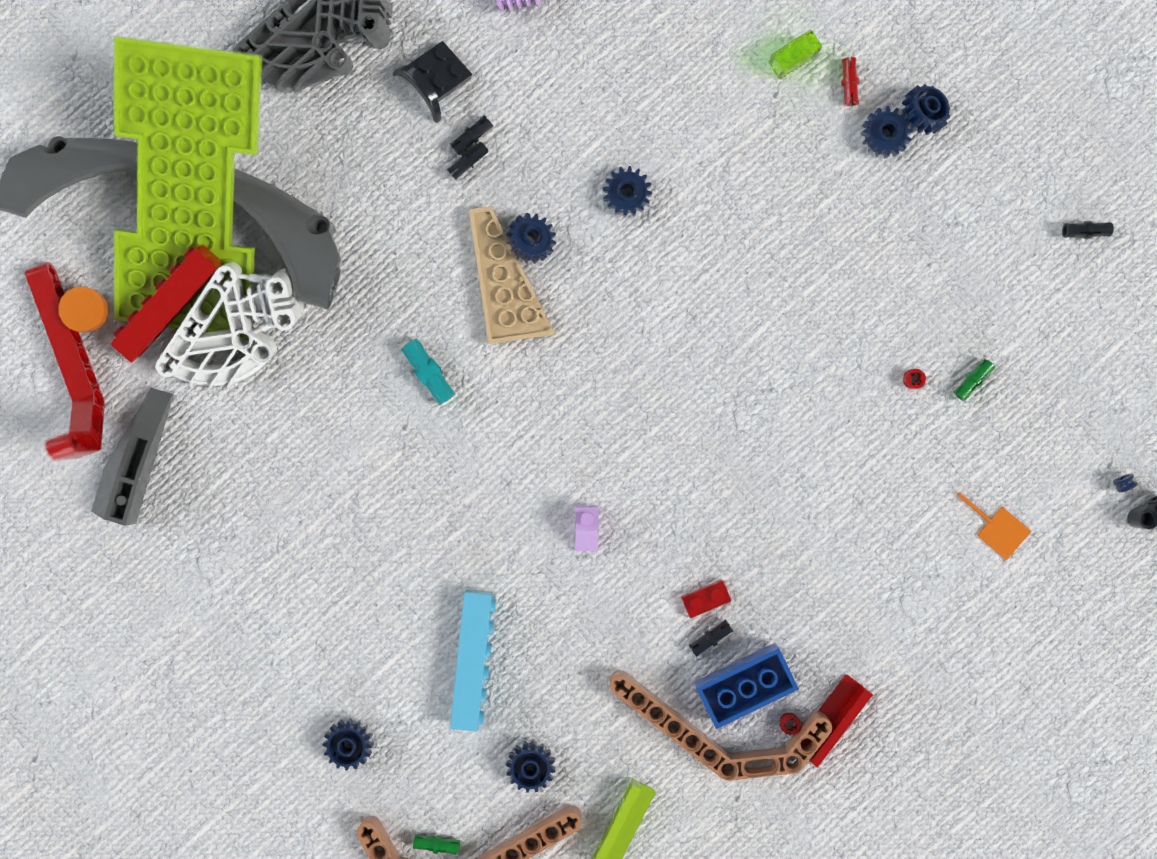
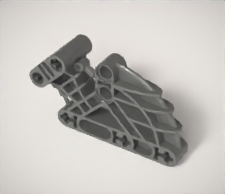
M286 0L233 48V52L262 56L261 84L267 82L275 85L277 91L284 88H293L294 93H297L306 87L326 82L338 74L343 76L352 71L353 62L341 48L340 43L364 42L367 38L376 49L387 47L391 29L388 26L391 25L389 18H392L393 7L391 1L311 0L298 13L294 14L307 0ZM316 15L315 32H298ZM338 25H340L345 33H349V28L351 29L352 33L337 39ZM329 41V45L322 49V45ZM273 53H280L272 61L267 60ZM299 54L304 55L294 65H288ZM340 58H344L343 63L336 66L337 61Z

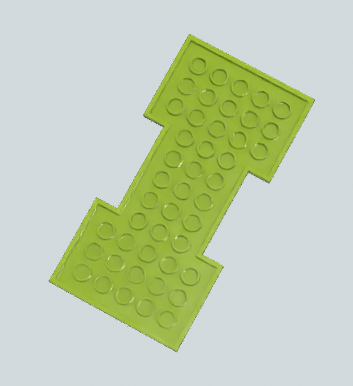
M114 36V136L138 139L137 231L114 230V320L129 322L127 318L135 310L140 311L143 307L141 302L148 295L151 294L153 296L156 293L155 286L162 279L165 278L167 280L172 275L169 273L171 268L178 262L181 264L186 259L183 255L192 246L196 248L204 244L224 264L235 262L241 267L242 274H254L255 248L232 245L235 153L258 155L262 56ZM227 271L228 274L222 281L226 282L229 278H231L230 271ZM241 279L244 293L247 295V289L253 285V282ZM207 284L173 320L168 328L179 329ZM212 288L201 304V310L204 314L210 315L219 302L221 293L218 289ZM224 304L205 333L230 329ZM195 322L193 325H191V326H192V329H191V330L194 331L195 327H196L199 323H198V322ZM240 333L241 338L249 339L246 334Z

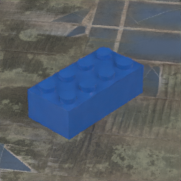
M775 643L694 682L716 729L799 690L779 647Z

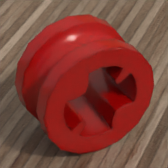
M920 369L908 370L903 375V383L909 389L921 388L926 382L925 373ZM911 374H912V375H916V374L918 375V377H917V380L919 381L918 384H917V383H913V384L910 383L911 380H912V378L910 377Z
M787 712L780 717L779 726L785 734L795 735L800 731L801 722L794 713ZM792 718L796 724L794 727L791 726V729H788L784 723L785 721L789 722L788 719Z

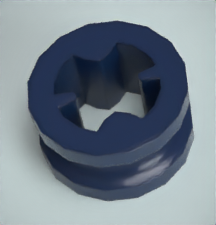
M1133 473L1113 480L1114 485L1118 486L1117 491L1119 493L1133 489L1138 485L1137 481H1133Z

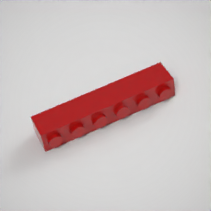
M204 244L196 248L192 246L183 255L186 259L181 264L179 262L175 264L169 271L172 275L167 280L165 278L162 279L155 286L156 293L153 296L151 294L148 295L141 302L143 307L140 311L135 310L127 318L129 323L125 327L122 325L114 332L113 336L115 339L110 345L130 363L144 354L211 280L215 272L224 265Z

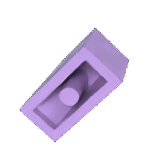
M576 506L575 551H598V506Z

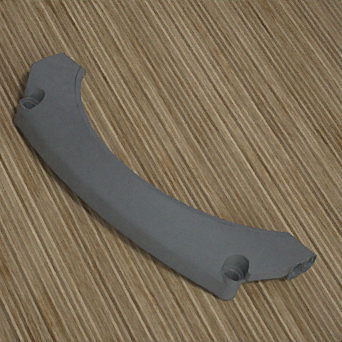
M56 136L50 140L48 147L37 145L10 157L0 179V210L27 218L43 201L80 181L103 174L137 171L138 142ZM234 168L233 201L245 209L273 241L290 274L296 299L300 302L328 310L332 304L340 278L341 269L339 266L342 260L333 238L335 233L334 224L311 207L281 189ZM327 223L326 231L319 233V225Z

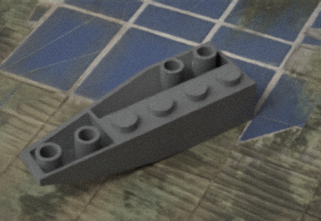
M150 388L103 469L91 512L104 520L124 526L136 524L174 394Z

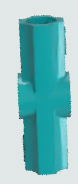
M417 338L401 348V351L413 366L415 375L428 388L439 405L456 395L442 375L443 372L432 357L430 358Z

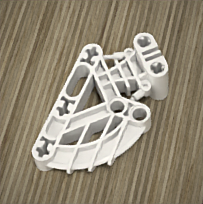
M227 262L215 272L156 363L157 372L163 377L174 376L183 381L190 382L188 384L190 387L193 384L209 385L208 388L211 390L216 385L228 384L227 387L230 388L234 382L243 380L258 371L277 351L276 343L261 331L265 332L272 327L288 330L303 314V304L296 299L288 269H280L271 277L268 274L263 276L242 274L241 267L235 262ZM227 271H230L231 278L226 282L222 281L227 276ZM241 279L259 283L257 285L258 290H256L255 285H252L247 289V295H245ZM216 288L220 291L221 298L211 314L206 315L201 310V304L210 290ZM224 304L230 329L205 333ZM250 316H253L255 322H259L264 317L266 322L256 329L252 325ZM195 322H198L199 324L195 327L193 332L191 330V325H193ZM240 333L246 334L249 337V341L242 340ZM260 346L266 347L269 354H263L260 351ZM234 349L225 363L208 364L216 351ZM238 350L245 354L244 356L232 361ZM209 352L203 363L188 359L189 355ZM171 358H174L175 360H174V361L172 362V364L169 366V365H168V364H169V360H170Z

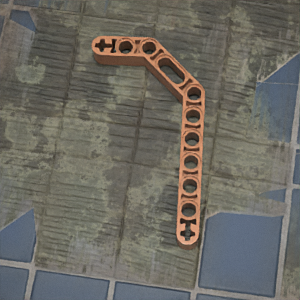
M617 670L610 677L611 691L719 777L727 781L798 773L832 731V725L827 716L822 712L816 711L809 715L801 725L800 731L793 735L784 747L729 753L627 672ZM622 679L624 680V686L622 684L616 686V680L619 682ZM638 692L642 693L644 698L641 701H635L632 695ZM653 707L662 709L658 715L651 714L650 710ZM671 721H677L680 723V725L675 729H671L668 727V724ZM819 722L820 724L823 723L824 725L822 727L819 725L816 726V723ZM689 735L697 736V740L693 743L687 742L686 738ZM803 739H811L807 746L800 745ZM708 749L715 750L714 755L710 757L705 756L704 752ZM790 756L797 757L796 761L791 764L786 763L787 758ZM769 758L774 760L770 766L744 767L745 763L751 760ZM726 763L733 765L728 771L722 769V766Z
M574 805L566 806L475 859H529L577 832L581 827V811ZM370 815L362 820L357 830V837L369 859H409L399 855L377 817ZM570 816L572 819L575 818V821H572L571 819L567 820V818ZM552 826L555 827L558 831L556 833L550 834L546 831V829ZM528 838H535L538 842L530 845L526 840ZM375 846H382L385 852H378ZM514 849L518 854L511 856L507 853V850Z

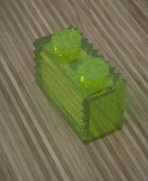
M810 29L772 53L768 62L778 79L782 80L787 74L790 75L798 67L816 58L822 49V45Z

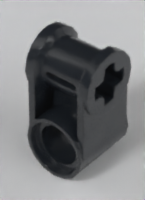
M1157 496L1152 497L1128 513L1127 520L1130 526L1149 530L1157 527ZM1144 514L1145 520L1142 523L1141 517Z

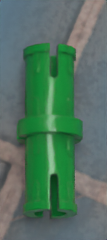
M984 358L972 373L969 372L966 375L964 382L953 392L954 395L965 402L977 387L980 388L983 385L985 378L996 368L995 365Z
M415 834L413 849L433 851V854L440 852L458 855L460 840L441 838L440 835L433 837Z

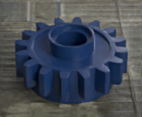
M923 84L921 87L917 85L905 95V99L902 101V104L906 106L902 109L903 113H907L905 121L910 120L912 122L910 127L914 128L916 126L918 133L924 130L926 135H929L931 132L935 134L948 124L947 120L950 118L949 102L939 89L934 86H927L926 84Z
M889 106L883 112L878 108L875 114L871 113L867 117L868 121H865L862 125L866 128L861 132V136H865V140L862 143L863 145H868V152H875V157H878L880 154L884 156V159H887L890 154L895 157L899 154V151L903 152L907 148L905 144H909L912 140L908 135L913 132V129L907 127L911 121H905L906 113L899 115V108L897 107L893 112H890ZM882 129L889 130L891 137L885 136Z
M631 166L628 167L627 171L619 167L618 174L612 171V179H605V183L608 186L603 187V192L608 194L603 197V200L610 202L607 208H614L615 215L621 212L623 217L626 218L627 213H631L634 217L637 210L641 213L644 211L643 204L649 205L650 201L646 197H652V192L647 189L652 184L651 182L645 183L647 175L640 176L639 168L632 172ZM628 187L633 190L634 194L626 197L621 193V190Z
M526 213L523 217L519 215L515 221H512L509 225L511 229L506 232V235L510 237L506 244L511 246L510 252H514L517 255L516 259H524V263L532 260L536 264L539 259L544 261L548 257L547 255L554 251L552 248L556 245V241L552 239L556 236V232H550L553 225L545 224L547 218L544 217L542 220H539L537 213L532 218L529 213ZM527 235L531 236L534 242L530 241Z
M349 718L345 724L341 719L337 723L338 727L333 724L330 727L331 732H327L324 736L328 739L322 744L323 747H327L324 756H329V763L334 762L337 769L340 766L344 767L345 771H348L351 766L357 769L359 762L364 765L367 761L366 757H370L372 754L370 748L374 746V742L369 741V739H371L373 734L365 732L368 728L367 725L363 728L360 727V720L356 724H352V718ZM344 741H350L353 748L345 747Z
M535 740L532 741L530 746H528L526 741H523L522 748L516 745V753H509L508 757L511 760L506 762V766L509 767L506 774L507 776H512L510 783H516L518 790L525 788L526 793H529L530 789L538 792L539 787H547V780H553V776L550 773H555L556 767L552 765L555 763V757L549 758L551 750L544 751L543 743L537 747ZM533 763L537 768L530 771L526 769L525 765Z

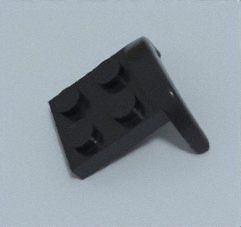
M441 41L408 65H401L393 72L394 76L399 75L418 91L426 102L433 121L436 123L441 120V110L438 102L469 81L473 75L444 41Z

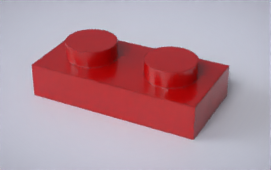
M722 579L681 596L690 619L732 601Z

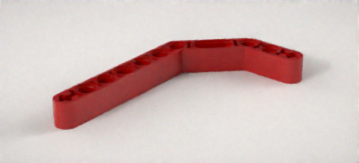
M45 262L27 269L25 276L72 400L69 432L46 440L45 448L53 460L79 459L101 450L105 401L80 333L69 329L63 324L59 316L58 306L65 293L54 266L50 262Z

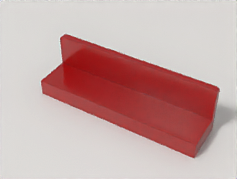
M847 674L818 710L827 716L831 722L832 731L809 760L817 768L873 696L870 691ZM818 722V723H816V726L819 725V726L822 727L824 724H823V723L820 724V723ZM803 739L800 745L807 746L811 739Z

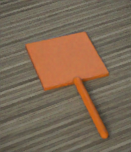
M957 493L960 499L988 522L977 536L1005 560L1013 554L1032 532L1003 506L990 518L962 493Z

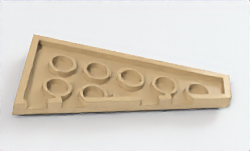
M492 207L469 209L488 344L556 335L521 264L516 259L515 253L510 252L511 246L506 244L508 239Z

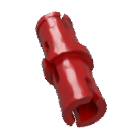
M849 57L842 59L843 79L841 80V86L844 87V106H850V103H852V106L859 104L857 85L860 81L857 77L856 57H851L850 61Z

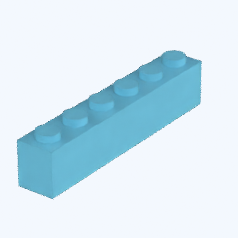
M466 589L464 592L450 729L477 732L479 725L484 724L485 711H481L482 702H486L487 689L483 688L484 680H488L490 666H486V657H491L492 644L488 643L489 634L493 635L494 621H490L491 612L496 610L497 599L493 598V592Z

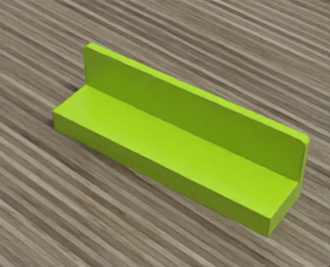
M633 778L631 779L592 859L623 858L656 793L655 789Z

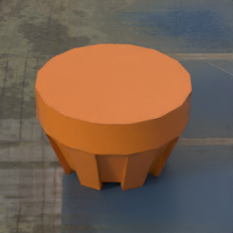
M85 286L74 287L68 290L62 296L58 306L59 316L63 324L71 330L82 333L93 332L99 329L107 321L106 318L109 314L108 304L104 296L97 290Z

